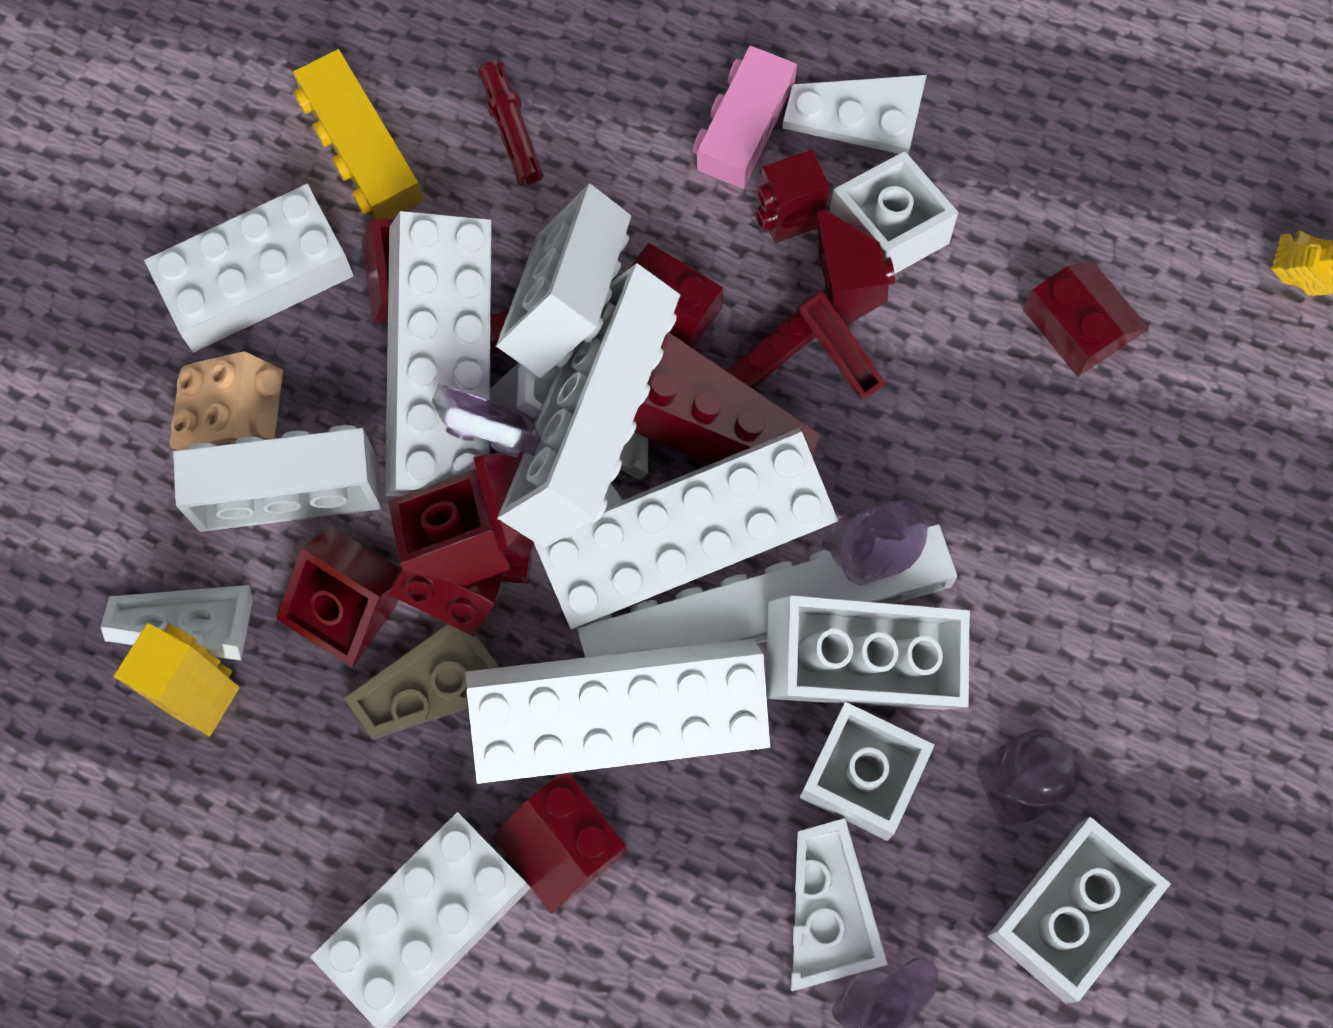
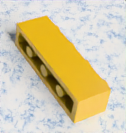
M337 49L293 71L299 87L292 91L304 115L312 112L317 122L313 123L312 127L322 146L326 148L332 145L337 155L331 159L341 179L346 181L351 178L357 189L351 191V194L361 213L365 215L371 212L374 219H391L397 216L400 211L405 212L424 202L417 179L340 50Z
M147 622L113 676L169 715L209 737L240 688L229 679L233 672L231 669L221 664L218 658L209 654L208 649L195 642L194 637L169 623L165 630L162 631Z

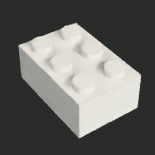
M1089 817L1075 826L988 934V937L1065 1004L1079 1002L1171 883L1093 818Z

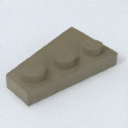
M447 624L343 699L369 736L374 740L469 709L465 672L500 667L476 634L473 637Z

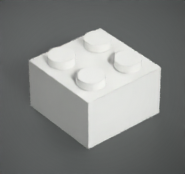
M905 151L833 189L829 210L832 214L879 241L883 258L891 257L895 274L948 245L958 216V211Z
M845 702L800 798L839 818H845L846 821L888 841L895 834L935 745Z

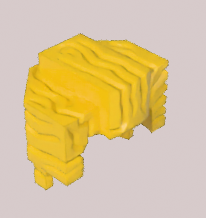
M1301 230L1297 231V237L1294 240L1291 234H1281L1279 246L1276 249L1277 253H1275L1276 259H1273V266H1271V270L1283 283L1301 288L1307 296L1332 295L1333 240L1315 238Z

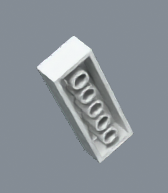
M400 211L390 225L385 496L400 497L474 470L476 466L473 457L489 454L491 220Z
M637 263L610 283L609 289L612 290V296L602 309L600 318L604 322L598 334L588 343L581 341L575 347L567 363L558 369L497 519L543 548L561 538H569L576 530L588 523L594 524L603 515L608 503L607 499L604 498L609 484L618 475L622 466V460L619 459L622 449L636 429V422L633 420L637 409L649 394L650 386L647 384L652 370L655 369L662 359L664 353L663 349H661L665 335L672 329L677 318L674 310L680 294Z
M798 428L607 506L597 522L594 524L588 523L579 528L567 539L561 538L545 548L535 542L534 544L569 627L573 629L838 522V519L803 433Z
M753 638L465 672L477 784L770 748L764 655Z

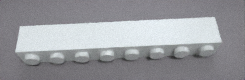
M917 523L899 530L896 537L882 541L880 536L862 539L853 545L854 549L840 553H837L836 549L822 550L811 555L809 562L792 566L790 561L774 564L765 569L764 575L750 579L747 578L746 574L735 575L721 581V587L704 592L701 587L686 589L675 595L676 600L659 605L656 600L644 601L630 608L631 613L614 618L610 613L586 623V626L579 627L577 630L585 658L753 638L756 644L767 641L769 601L791 595L896 604L951 588L958 576L940 525L925 528L923 523Z

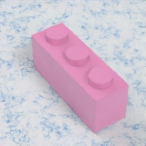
M749 46L743 60L736 59L734 61L727 81L730 86L725 95L721 93L717 95L710 113V118L713 120L708 130L702 128L696 137L693 153L697 154V171L742 189L745 188L790 96L792 85L795 84L796 63L753 46Z

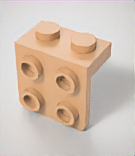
M245 351L184 365L180 370L177 380L174 415L171 422L170 447L181 451L188 450V447L195 443L235 444L237 439L243 437H259L263 440L275 439L283 370Z

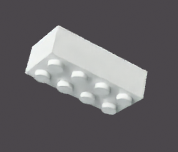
M308 183L144 260L179 333L193 353L354 276L347 258Z
M590 183L536 236L496 347L540 378L555 365L558 368L564 366L572 356L575 347L581 341L590 342L600 331L604 322L600 318L602 309L612 296V290L609 289L610 283L621 267V263L618 261L619 254L629 240L626 232L631 215Z
M339 425L330 428L329 432L310 434L305 431H291L283 434L282 438L263 440L259 437H243L237 439L235 444L216 446L212 443L203 442L190 445L188 450L173 451L176 506L199 532L382 509L378 457L363 428L357 429L351 425Z
M791 595L769 601L767 699L840 704L847 702L856 705L933 710L969 707L970 610Z
M457 812L310 958L375 1028H392L530 889V886Z

